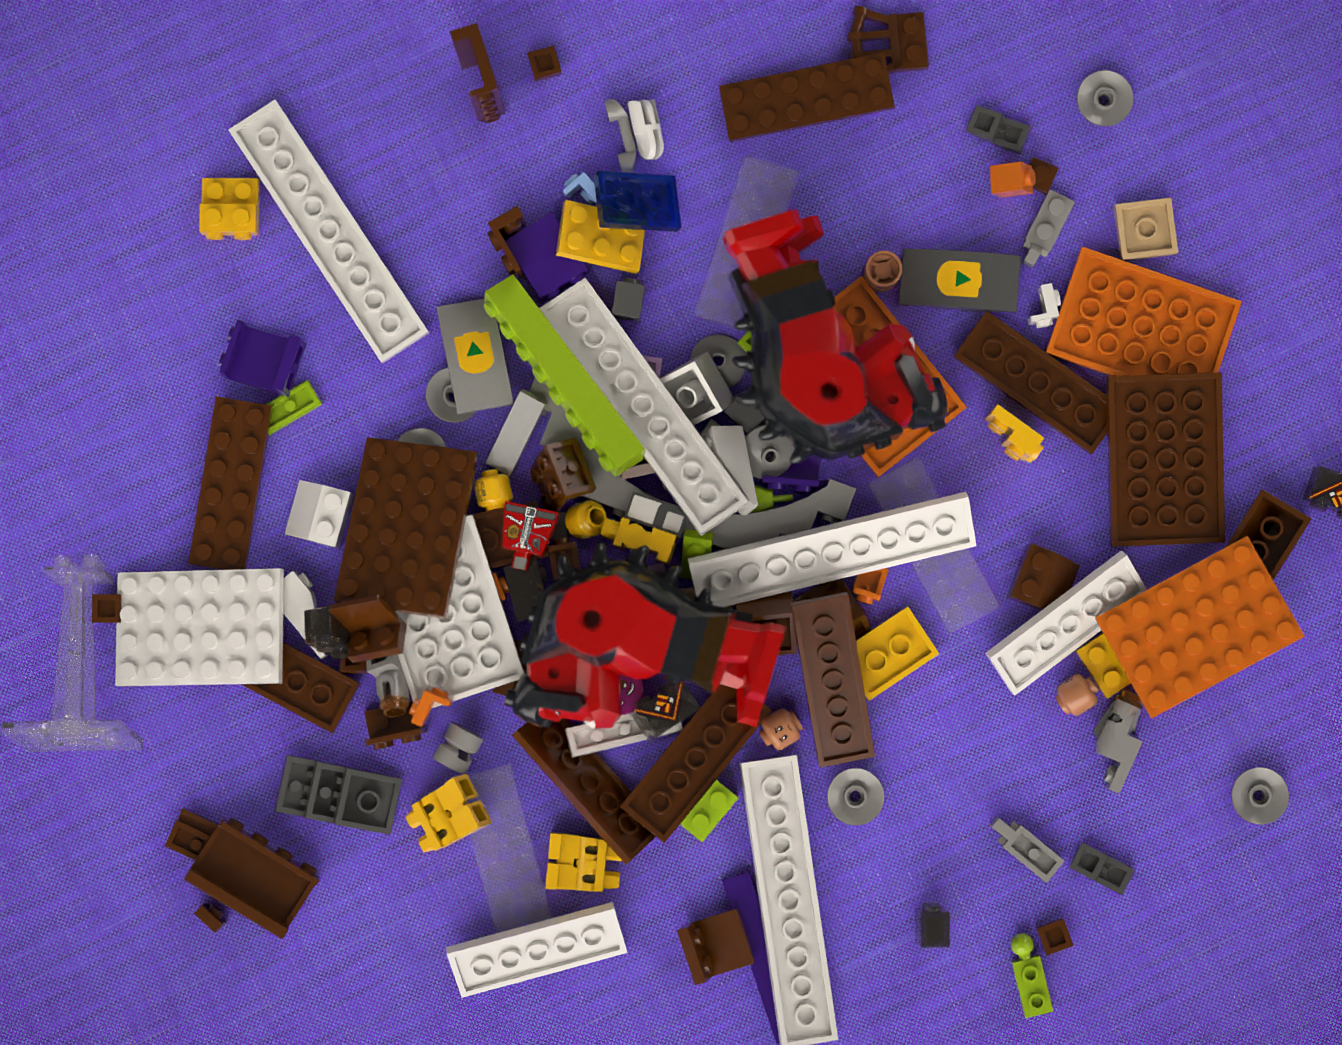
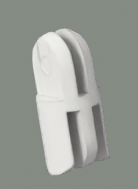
M655 100L629 101L628 110L638 151L646 160L658 159L664 151V142Z

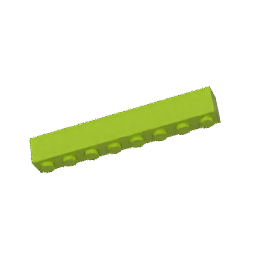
M512 274L486 290L483 304L485 311L491 318L495 317L500 323V330L505 338L508 340L512 339L517 346L516 351L523 361H528L533 367L532 372L538 382H544L548 387L549 395L556 405L560 404L566 411L565 416L571 426H577L583 434L582 439L590 450L594 449L599 455L598 459L604 470L607 472L611 471L616 478L642 461L646 449L516 277Z

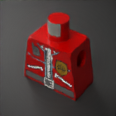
M505 501L503 548L514 551L512 568L528 571L531 555L544 557L547 546H549L560 519L559 512Z

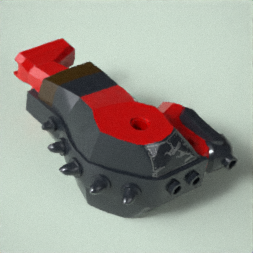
M798 209L789 210L724 232L725 237L722 239L726 251L735 259L739 267L732 271L728 278L743 312L742 318L736 321L735 328L746 329L753 336L751 351H746V355L732 358V362L737 367L746 368L747 373L751 372L752 382L749 391L737 394L735 400L741 405L754 406L756 410L759 409L761 415L766 419L767 425L758 434L761 440H772L778 436L787 437L793 441V446L795 447L790 457V462L798 464L806 460L810 455L826 460H834L848 455L849 459L865 454V450L875 447L876 450L883 449L892 445V441L896 440L903 433L905 427L915 430L928 426L930 432L946 427L944 419L948 413V403L939 377L931 378L929 373H924L914 352L913 336L905 326L888 324L856 347L851 325L833 308L835 298L832 290L826 288L824 280L819 273L818 260L801 261L799 253L824 236L818 215L801 219Z
M598 543L592 552L591 562L588 563L589 567L578 570L577 567L573 568L566 555L559 557L557 562V581L544 590L539 598L538 605L532 607L528 622L532 623L529 634H524L520 650L524 651L521 662L527 664V673L520 676L515 690L508 689L504 705L511 707L514 714L520 719L540 727L550 728L553 721L559 722L563 718L584 721L596 729L613 728L622 715L620 675L638 680L662 673L665 674L664 680L681 684L682 680L694 682L712 694L716 692L719 684L736 688L737 722L757 727L786 626L776 623H752V613L712 605L713 601L710 600L711 594L708 588H704L698 597L695 596L694 600H691L678 588L680 583L677 580L682 572V566H672L666 573L661 572L660 575L648 568L649 564L645 563L649 554L648 546H640L629 558L626 557L625 560H612V558L607 557L605 544Z

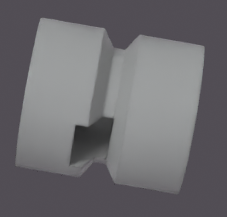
M451 722L444 735L446 742L439 744L432 758L460 774H465L472 762L470 755L477 753L484 739Z

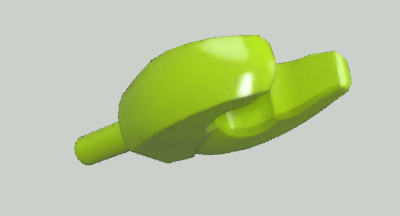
M754 485L758 506L750 513L771 510L774 508V502L793 501V494L774 495L773 490Z

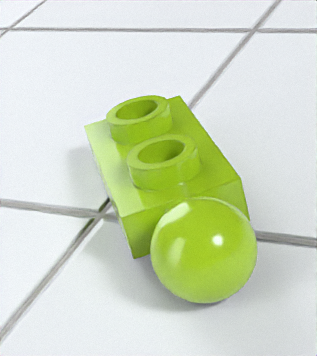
M1019 933L1012 938L1011 949L1020 959L1012 960L1011 964L1024 1017L1029 1018L1053 1012L1040 955H1030L1034 946L1033 940L1029 935Z

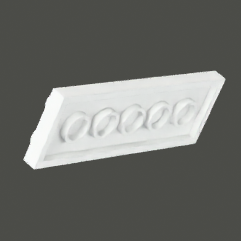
M1120 551L987 651L986 655L1009 691L1015 696L1100 632L1101 629L1095 620L1097 616L1147 589L1128 556L1123 551Z
M613 902L446 947L447 956L462 998L627 953Z

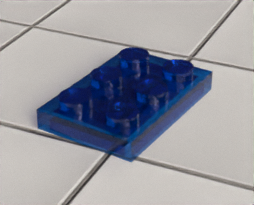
M597 171L593 175L599 227L678 232L682 228L675 176Z

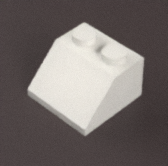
M708 351L659 378L692 425L723 411L735 400Z
M299 480L285 535L340 549L354 494L333 487Z

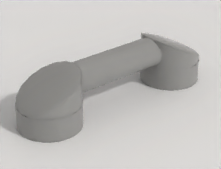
M615 99L604 100L609 122L618 120L625 153L617 154L622 176L630 175L635 166L637 150L628 114Z

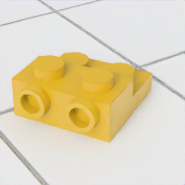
M202 178L199 232L202 235H206V239L222 240L223 236H234V239L251 240V236H259L260 180L258 178Z
M997 404L986 416L985 420L989 422L987 425L989 429L1000 436L1003 433L1007 435L1001 445L1006 448L1004 453L1013 460L1018 461L1020 458L1022 461L1026 460L1031 463L1043 450L1044 447L1040 443L1044 437Z

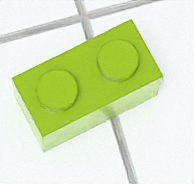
M716 779L680 825L703 842L737 801L738 796Z

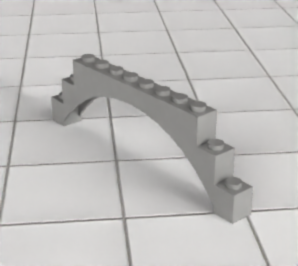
M534 378L529 392L548 402L541 416L545 417L547 413L551 414L540 445L544 447L547 444L576 437L596 485L593 493L580 497L612 508V514L621 518L625 516L633 491L653 497L625 479L622 480L620 475L615 478L611 471H605L599 462V455L594 449L590 450L582 439L583 434L578 427H573L568 422L565 416L566 411L563 407L553 402L545 383H540ZM829 479L826 487L787 506L764 512L749 513L747 515L733 514L708 531L714 533L712 546L719 548L718 551L776 538L779 535L784 536L809 530L813 526L817 513L822 514L821 520L832 524L838 521H845L856 488ZM688 519L685 529L696 530Z

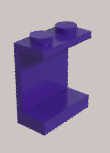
M552 212L505 240L541 302L546 299L548 302L562 293V289L570 284L571 286L586 278L585 275L589 273L584 262L556 256L560 224Z
M237 320L235 327H231L228 333L227 342L229 345L227 351L219 359V373L225 379L289 397L306 348L305 342L301 338L292 335L288 339L250 328L243 321Z
M774 452L766 453L765 459L772 458ZM810 455L806 460L798 464L791 463L789 468L778 477L763 476L761 484H767V489L784 490V486H793L796 492L812 493V488L817 489L819 487L820 457Z

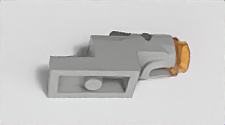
M398 654L366 660L367 672L376 677L377 695L380 698V708L383 710L384 715L388 717L404 715L407 712L406 708L409 706V688Z
M1122 690L1121 694L1116 696L1115 701L1110 703L1093 729L1097 737L1096 753L1116 762L1114 766L1110 765L1104 776V781L1107 782L1104 788L1115 793H1120L1143 742L1130 736L1131 733H1135L1138 718L1143 709L1142 702L1138 695L1126 690Z

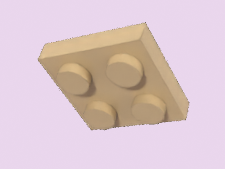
M1171 198L1114 205L1121 260L1128 261L1178 254Z

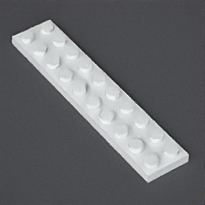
M273 100L230 128L229 132L381 363L383 364L429 334L277 101Z
M586 278L539 308L646 449L644 458L701 536L748 504V500Z
M966 492L689 558L688 563L696 596L698 597L704 588H708L711 594L710 600L713 601L712 605L726 607L976 546L969 498Z
M797 755L739 763L780 1045H810L838 1040Z

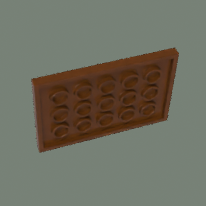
M1222 373L1106 376L1110 546L1225 543Z
M367 437L334 596L335 603L365 598L369 595H379L395 612L447 619L478 459L476 451Z

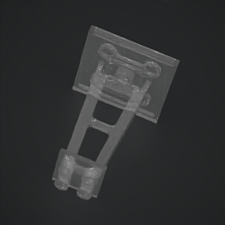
M54 556L53 567H44V573L57 585L65 586L52 721L2 722L1 734L29 752L143 750V738L120 720L96 721L94 623H92L93 584H114V578L106 571V563L100 562L99 556H82V566L71 562L70 556Z

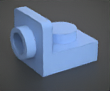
M584 172L580 176L574 174L564 184L566 188L563 190V193L568 199L581 188L583 191L579 194L588 205L595 204L601 208L607 203L606 196Z

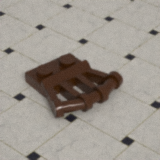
M854 6L853 15L855 16L850 33L847 34V40L851 42L849 59L884 52L885 58L891 59V64L887 65L888 74L928 70L924 12L885 15L862 6ZM865 19L887 25L888 29L862 32ZM889 39V49L862 50V42Z

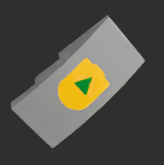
M485 299L436 307L457 415L514 404L497 319L495 317L491 318L485 311L483 306Z

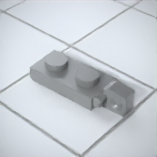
M1051 189L1049 190L1024 239L1023 247L1029 250L1022 262L1023 264L1032 268L1039 255L1046 258L1075 201Z
M998 817L989 825L1001 835L997 841L1002 844V847L1044 882L1048 883L1064 863L1061 857L1022 825L1012 821L1008 826Z

